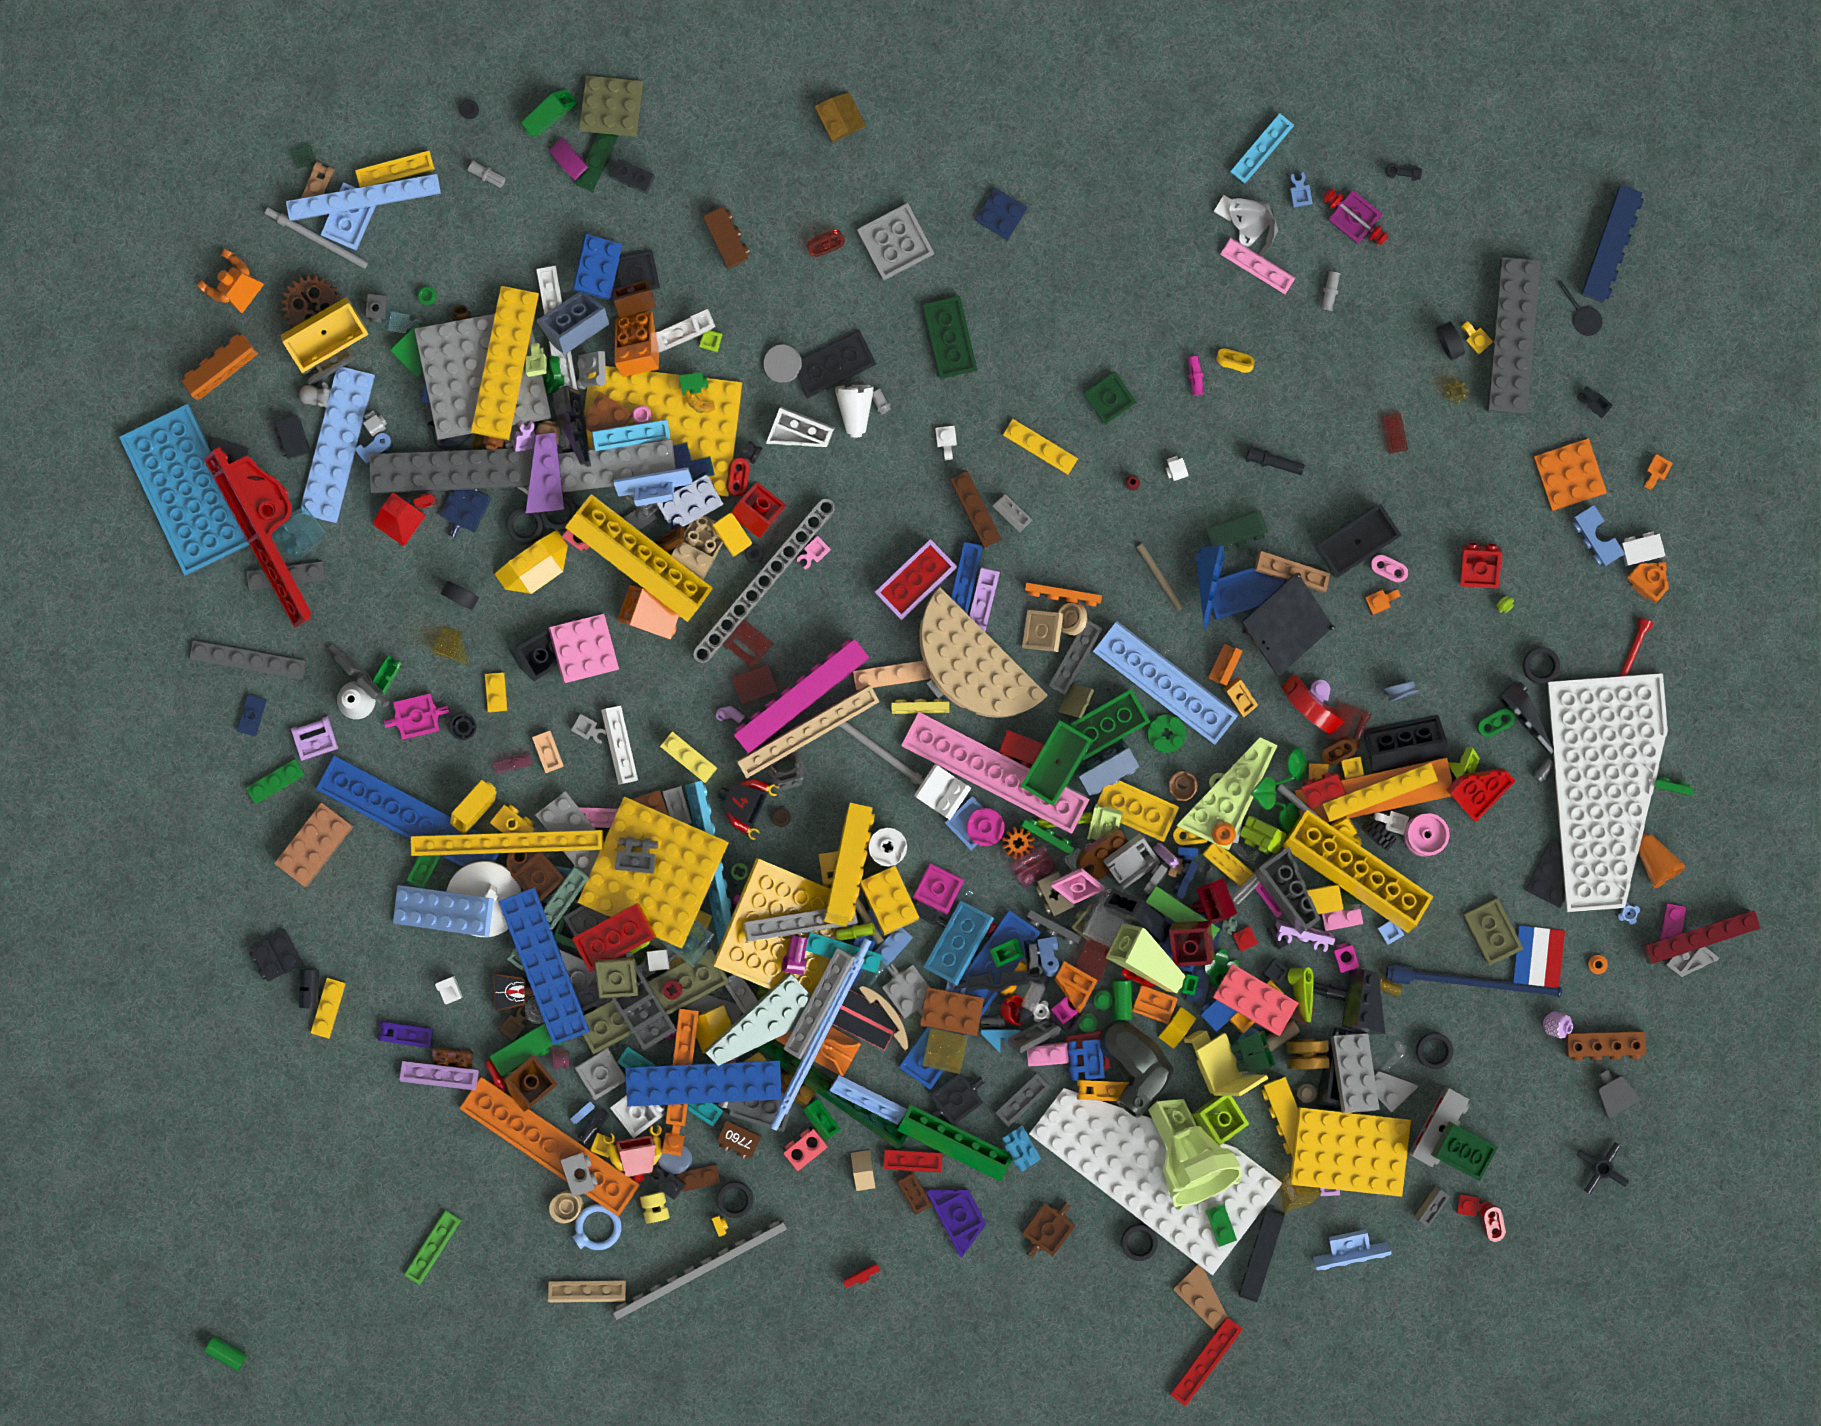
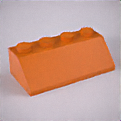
M235 335L229 340V345L225 348L221 346L214 352L215 355L211 359H204L200 362L198 369L195 371L192 369L184 375L185 379L182 382L193 398L199 401L259 354L245 335Z

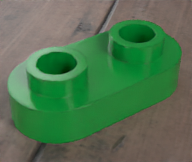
M1508 709L1499 710L1482 719L1478 724V731L1484 737H1492L1511 727L1515 721V716ZM1502 715L1508 717L1507 722L1501 721ZM1486 724L1491 726L1490 731H1485L1484 726Z

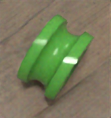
M737 863L732 867L731 875L736 880H743L748 875V868L742 863ZM737 866H740L741 869H745L743 877H739V875L734 874V870H737L735 869Z

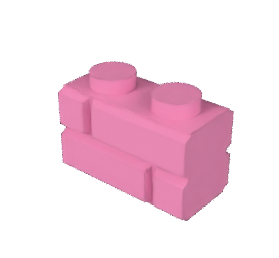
M1068 1042L1037 1044L1027 1050L1028 1066L1068 1063L1070 1061L1067 1051L1069 1050Z

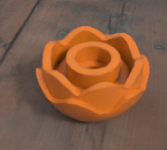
M1219 822L1212 829L1211 835L1216 844L1227 846L1234 841L1236 831L1232 824Z

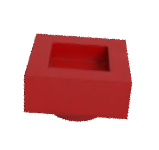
M1250 926L1232 934L1241 952L1258 944Z

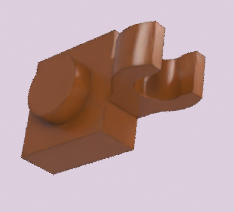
M485 436L483 443L487 445V449L495 450L503 448L505 441Z

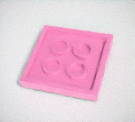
M604 614L548 628L563 684L619 669Z

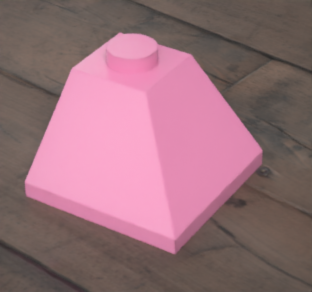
M1083 869L1072 871L1051 882V887L1073 904L1105 890L1101 883Z

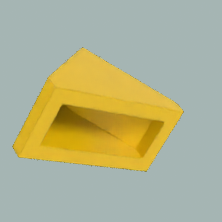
M1180 1007L1158 1038L1174 1049L1187 1034L1196 1017Z

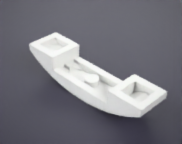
M706 309L691 316L689 319L656 332L659 353L713 329L715 324L709 310Z

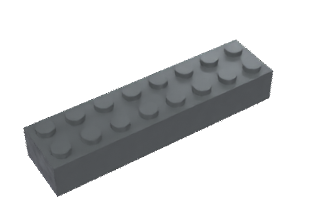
M1505 257L1500 259L1487 412L1516 415L1527 414L1541 261Z

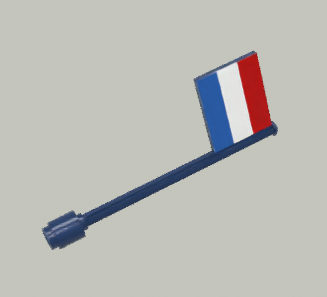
M1519 926L1518 938L1524 949L1516 953L1513 983L1415 972L1411 965L1395 963L1387 965L1386 980H1390L1392 983L1410 984V981L1416 979L1555 995L1559 998L1562 995V988L1559 985L1565 931Z

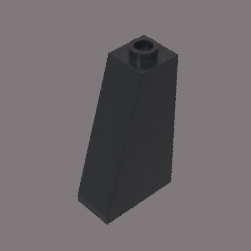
M1112 889L1104 906L1130 925L1146 929L1154 940L1165 943L1171 924L1142 899Z

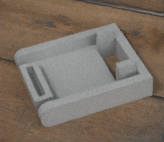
M1140 833L1104 859V863L1123 889L1161 863ZM1146 848V850L1149 852V855L1143 858L1139 852H1142Z

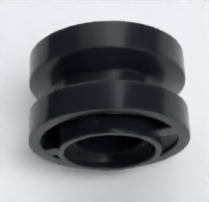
M458 714L450 721V733L457 740H468L476 733V721L469 714ZM462 721L468 724V730L464 733L458 730V724Z

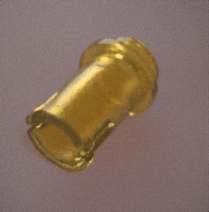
M1381 978L1380 989L1382 991L1392 994L1394 998L1395 996H1400L1403 988L1400 986V983L1397 985Z

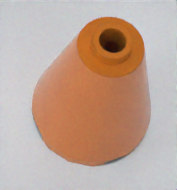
M1645 833L1642 835L1639 854L1651 884L1654 888H1658L1664 885L1665 881L1670 878L1673 879L1680 874L1686 866L1652 834L1647 835Z

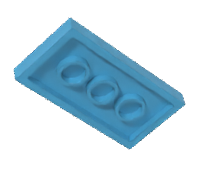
M960 900L923 968L958 985L994 918Z

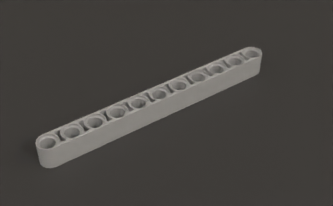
M822 499L700 642L693 654L696 661L706 663L713 657L832 516L835 506L831 500ZM823 503H829L832 506L829 513L821 511ZM813 517L819 520V525L815 528L808 525L809 519ZM799 532H804L807 535V539L804 542L796 540V535ZM786 547H792L794 549V555L791 557H786L784 555V549ZM775 561H779L782 564V569L778 572L771 569V565ZM762 576L769 577L770 583L767 586L759 584V579ZM755 591L757 593L756 600L749 601L746 597L747 593ZM738 605H742L745 608V612L741 616H737L734 613V609ZM730 620L733 624L732 628L724 630L722 628L723 621ZM714 634L720 637V642L717 645H712L709 641L710 637ZM701 649H705L708 653L707 658L704 660H700L697 657V653Z

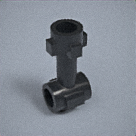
M1391 163L1389 167L1385 168V173L1389 179H1394L1398 175L1411 177V181L1421 180L1422 168L1413 166L1412 169H1405Z

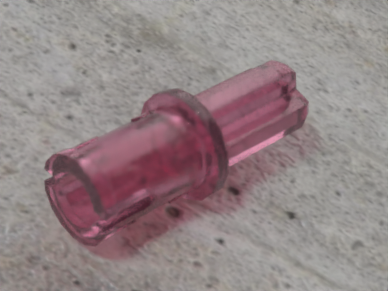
M530 753L516 758L512 756L511 759L494 763L495 773L516 771L518 768L532 766Z

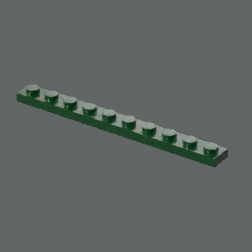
M775 1039L755 1048L756 1051L771 1061L780 1060V1067L792 1076H794L802 1059H798L784 1050L785 1046ZM811 1065L803 1081L805 1085L895 1148L899 1149L907 1135L897 1131L899 1127L897 1124L829 1091L834 1081Z

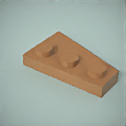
M1197 1264L1173 1290L1215 1330L1227 1318V1315L1204 1269Z

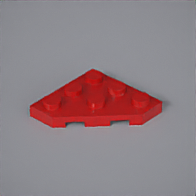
M1504 768L1459 776L1446 790L1474 822H1477L1510 788L1515 780Z

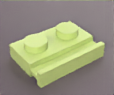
M1096 804L1087 839L1098 840L1116 826L1119 827L1123 811L1106 806L1103 808Z

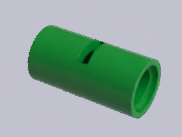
M1112 981V997L1115 999V1002H1113V1020H1131V981Z
M213 1336L204 1353L237 1372L247 1357V1354L216 1336Z

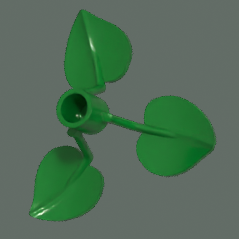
M1300 747L1292 750L1288 756L1287 768L1291 774L1290 777L1276 782L1273 778L1266 777L1250 793L1253 799L1258 801L1266 810L1271 809L1274 804L1282 807L1279 813V820L1287 835L1297 822L1299 812L1293 803L1285 805L1277 802L1275 788L1276 785L1293 780L1294 777L1297 781H1301L1305 777L1307 760Z

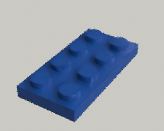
M1255 567L1220 578L1213 604L1216 620L1260 606L1281 585H1284L1285 580L1254 571Z

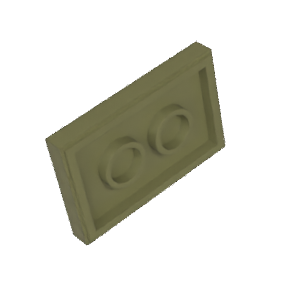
M1498 897L1463 914L1489 966L1524 949Z

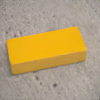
M732 513L724 515L712 525L733 557L752 544Z

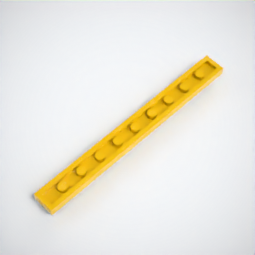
M602 830L411 837V856L603 850Z

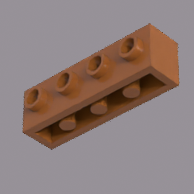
M1644 1031L1570 1033L1566 1036V1056L1571 1057V1060L1574 1061L1583 1060V1057L1591 1056V1060H1602V1056H1610V1059H1622L1621 1056L1629 1055V1059H1641V1055H1646Z

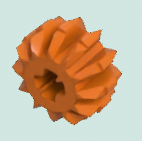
M1013 827L1014 835L1007 831L1006 834L1010 836V839H1002L1009 842V844L1002 846L1003 849L1010 847L1006 854L1010 855L1014 851L1013 859L1017 858V853H1020L1021 859H1024L1023 851L1030 855L1031 853L1027 850V847L1034 848V845L1028 844V842L1034 841V837L1027 839L1026 837L1031 832L1027 831L1023 835V827L1020 828V833H1017L1016 827ZM1018 837L1024 841V845L1020 846L1019 849L1014 847L1016 845H1013V841L1017 840Z

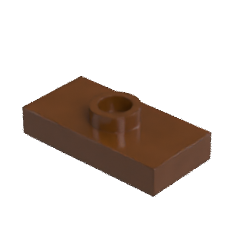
M681 525L677 526L654 541V543L666 552L672 551L676 546L684 542L685 528Z
M914 1172L897 1181L915 1215L932 1206Z

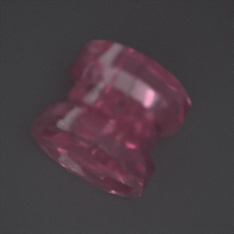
M565 1050L563 1053L553 1051L554 1070H559L560 1068L570 1069L569 1050Z

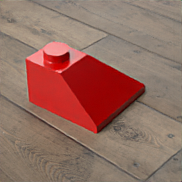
M392 492L379 511L373 525L402 546H405L426 515Z

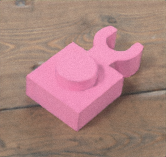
M817 536L804 548L807 554L799 556L797 562L806 559L807 565L803 567L806 570L811 566L813 559L818 563L831 549Z

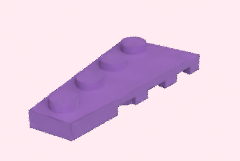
M556 433L536 435L526 513L564 509Z

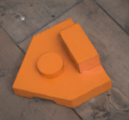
M1666 562L1639 563L1626 578L1633 584L1631 586L1642 597L1645 599L1649 598L1654 603H1657L1669 589L1666 578Z

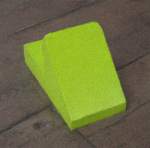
M1466 747L1464 754L1461 756L1460 763L1448 762L1456 778L1462 775L1475 773L1480 758L1473 748Z

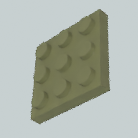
M586 76L580 131L637 137L643 81Z

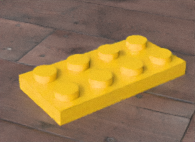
M1120 780L1116 784L1104 787L1097 801L1100 807L1104 808L1106 806L1123 811L1121 824L1162 842L1165 841L1179 809L1178 806Z

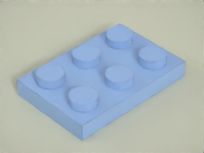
M343 182L340 191L357 188ZM376 206L329 214L321 236L357 251Z

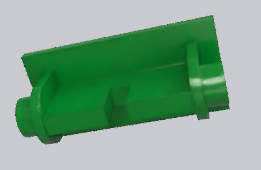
M388 655L372 679L384 692L383 694H386L392 679L402 669V663Z

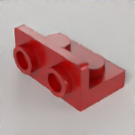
M1333 772L1321 775L1323 778L1321 780L1315 781L1313 778L1304 782L1305 786H1302L1301 790L1304 792L1309 808L1346 795L1338 773L1333 775Z

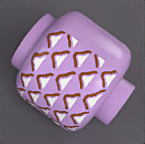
M1557 1011L1546 1015L1543 1021L1546 1033L1557 1038H1565L1573 1029L1570 1016Z

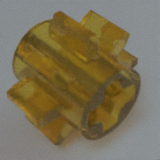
M1455 380L1454 386L1451 384L1447 385L1450 390L1445 392V395H1450L1449 402L1456 400V403L1459 404L1461 398L1465 401L1467 400V397L1464 395L1469 390H1465V382L1460 385ZM1453 388H1460L1461 396H1454L1453 394L1455 391L1453 390Z

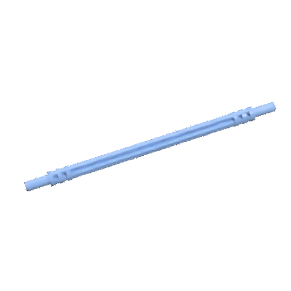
M865 938L857 955L854 954L855 960L819 1025L777 1108L778 1112L770 1126L773 1130L777 1131L784 1115L788 1114L865 960L864 956L872 942L869 939Z

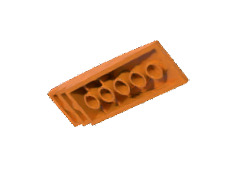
M1447 758L1341 780L1347 795L1432 763L1438 779L1434 783L1346 816L1353 818L1451 797L1446 790L1452 784ZM1301 789L1295 790L1296 796L1309 807L1304 792ZM1323 804L1311 808L1326 823H1329Z

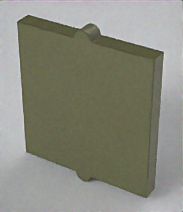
M1071 684L1066 695L1063 696L1058 712L1082 719L1094 690Z

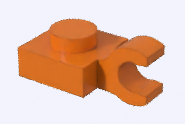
M1655 454L1646 470L1651 475L1644 487L1651 490L1658 479L1663 481L1673 463Z
M1398 589L1386 595L1381 590L1365 597L1374 615L1390 608L1389 601L1401 595Z
M673 1125L672 1133L665 1134L662 1153L681 1156L685 1136L679 1135L680 1125Z

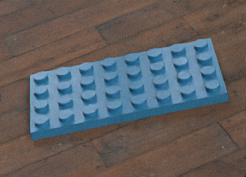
M189 404L119 437L184 576L249 546L247 539L203 460L211 453V450Z

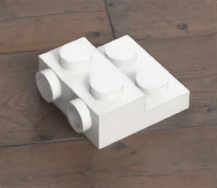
M627 1095L611 1107V1110L633 1138L666 1114L664 1111L665 1105L627 1107Z

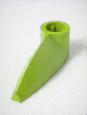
M1309 967L1290 968L1288 981L1293 985L1295 1001L1298 1002V1010L1305 1022H1311L1313 972Z

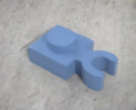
M1304 172L1301 173L1300 181L1295 180L1294 174L1290 178L1291 182L1295 185L1294 188H1290L1293 208L1313 204L1310 186H1304L1303 184L1306 178Z

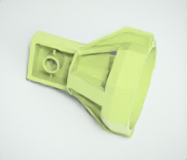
M1184 1099L1159 1101L1148 1109L1166 1147L1163 1173L1166 1177L1168 1194L1176 1210H1182L1187 1205L1202 1202L1225 1191L1231 1185L1241 1182V1166L1235 1154L1228 1148L1222 1149L1201 1126L1196 1125Z

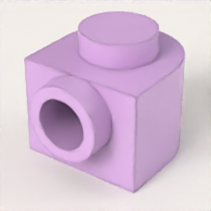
M1324 680L1313 682L1310 691L1322 702L1328 701L1330 694L1329 684Z

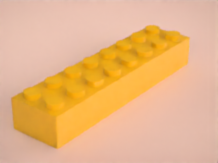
M592 494L565 527L687 622L713 589Z
M1306 810L1298 818L1282 844L1283 848L1289 847L1292 854L1407 933L1417 926L1434 897L1309 810Z

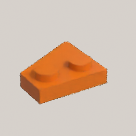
M1065 961L1054 979L1079 1013L1082 1011L1098 981Z

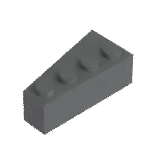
M1287 847L1259 867L1254 874L1301 935L1320 920L1311 896L1308 895L1305 882L1301 879L1298 866L1292 858V852Z

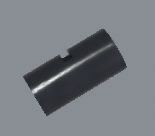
M300 969L299 1008L318 1009L320 970Z

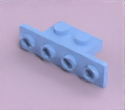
M688 468L614 480L618 496L634 494L636 506L673 500L674 487L692 484V477Z
M1365 1229L1329 1237L1331 1254L1313 1257L1316 1270H1327L1335 1266H1345L1354 1262L1383 1258L1392 1253L1388 1242L1370 1245L1368 1233Z

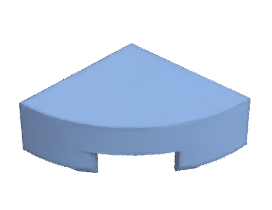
M589 1102L570 1120L577 1124L595 1106Z

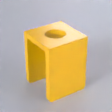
M1335 884L1307 890L1318 914L1343 910L1339 885Z

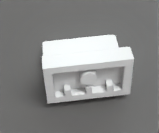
M935 764L914 796L950 820L971 787Z

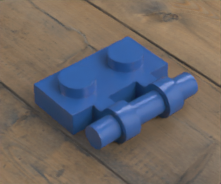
M1100 1039L1082 1041V1049H1077L1076 1041L1068 1042L1069 1050L1067 1051L1068 1056H1070L1069 1073H1071V1080H1079V1072H1084L1085 1079L1104 1078L1103 1053L1100 1049ZM1077 1055H1083L1084 1066H1078Z

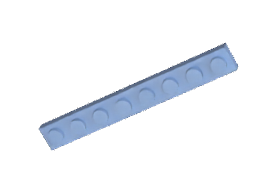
M433 174L286 201L289 220L294 221L441 194L438 175Z

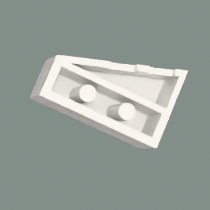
M780 407L766 444L827 447L835 427Z

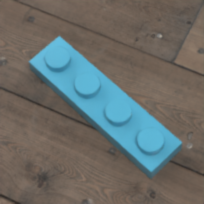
M1279 113L1230 173L1245 185L1294 125Z
M666 419L591 431L594 451L670 439L668 420Z

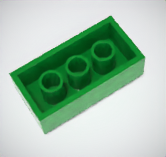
M1130 689L1083 716L1082 719L1074 721L1071 725L1094 738L1093 743L1082 759L1084 761L1150 723V720L1133 690Z

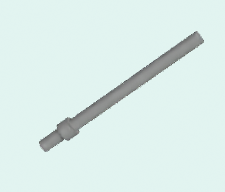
M267 207L264 214L277 220L278 224L288 226L366 269L369 262L302 225L290 221L288 215L280 214Z
M844 722L839 725L908 776L915 785L919 784L921 786L925 779L922 778L923 776L920 773L912 771L849 723Z

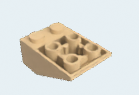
M705 515L689 524L684 534V542L676 546L671 555L702 580H704L723 545V541L712 526L716 521Z

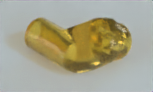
M695 394L688 397L689 406L697 413L715 410L714 401L703 402Z

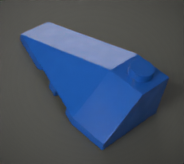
M1221 545L1201 547V552L1197 553L1195 558V564H1197L1204 629H1208L1224 562V546Z

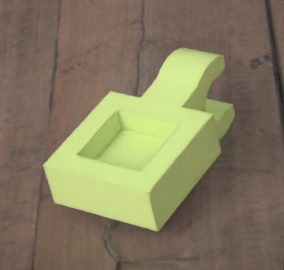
M539 343L531 344V356H526V374L528 377L546 374L547 357L543 354V348H540Z

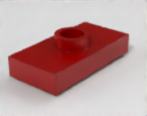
M428 492L419 495L417 499H414L416 507L422 509L437 504V500L433 494Z
M875 1263L844 1279L843 1283L846 1288L858 1282L861 1285L870 1280L869 1276L881 1271L878 1263Z

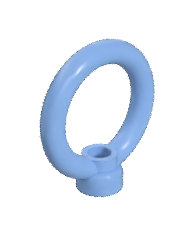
M600 1204L590 1205L578 1215L575 1223L576 1234L572 1238L580 1249L584 1246L593 1250L607 1249L620 1236V1218ZM593 1212H604L613 1221V1233L604 1242L589 1240L583 1231L584 1220Z

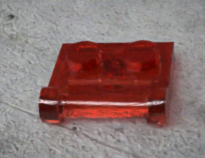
M744 619L725 641L723 647L729 648L753 670L774 643ZM736 638L757 654L754 659L733 643Z
M1339 702L1336 711L1344 722L1332 735L1328 733L1326 738L1336 741L1348 736L1354 717L1357 714L1361 717L1353 738L1356 740L1357 749L1359 750L1361 745L1359 742L1372 713Z

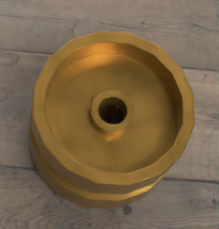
M1298 1039V1041L1286 1042L1288 1053L1299 1054V1056L1287 1059V1069L1329 1068V1057L1317 1055V1053H1324L1329 1050L1328 1040Z

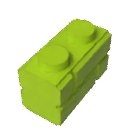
M1252 816L1248 817L1240 833V836L1246 839L1244 843L1253 848L1258 845V850L1269 854V852L1278 854L1281 843L1284 842L1287 836L1283 831Z

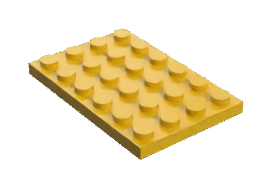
M1299 1107L1290 1184L1402 1197L1411 1120Z

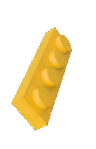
M430 151L355 171L359 186L362 188L435 170Z
M1012 419L1003 434L1004 437L1069 475L1078 460L1077 457Z

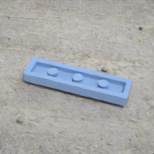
M840 1075L835 1079L829 1090L897 1125L907 1110L899 1104Z

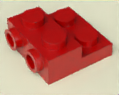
M1468 542L1467 545H1462L1460 586L1499 588L1502 560L1501 547H1498L1495 543L1479 546L1476 542Z

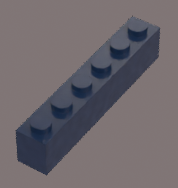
M1622 185L1618 187L1581 293L1582 296L1601 303L1605 299H1609L1612 289L1609 287L1612 281L1615 282L1619 272L1616 270L1618 263H1622L1625 255L1622 250L1624 245H1628L1631 235L1628 234L1631 227L1634 228L1638 218L1635 216L1637 209H1641L1644 201L1641 198L1642 192Z

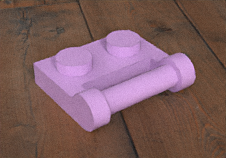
M328 716L323 717L320 721L299 728L297 726L291 728L301 761L338 749ZM325 727V733L301 740L300 735Z

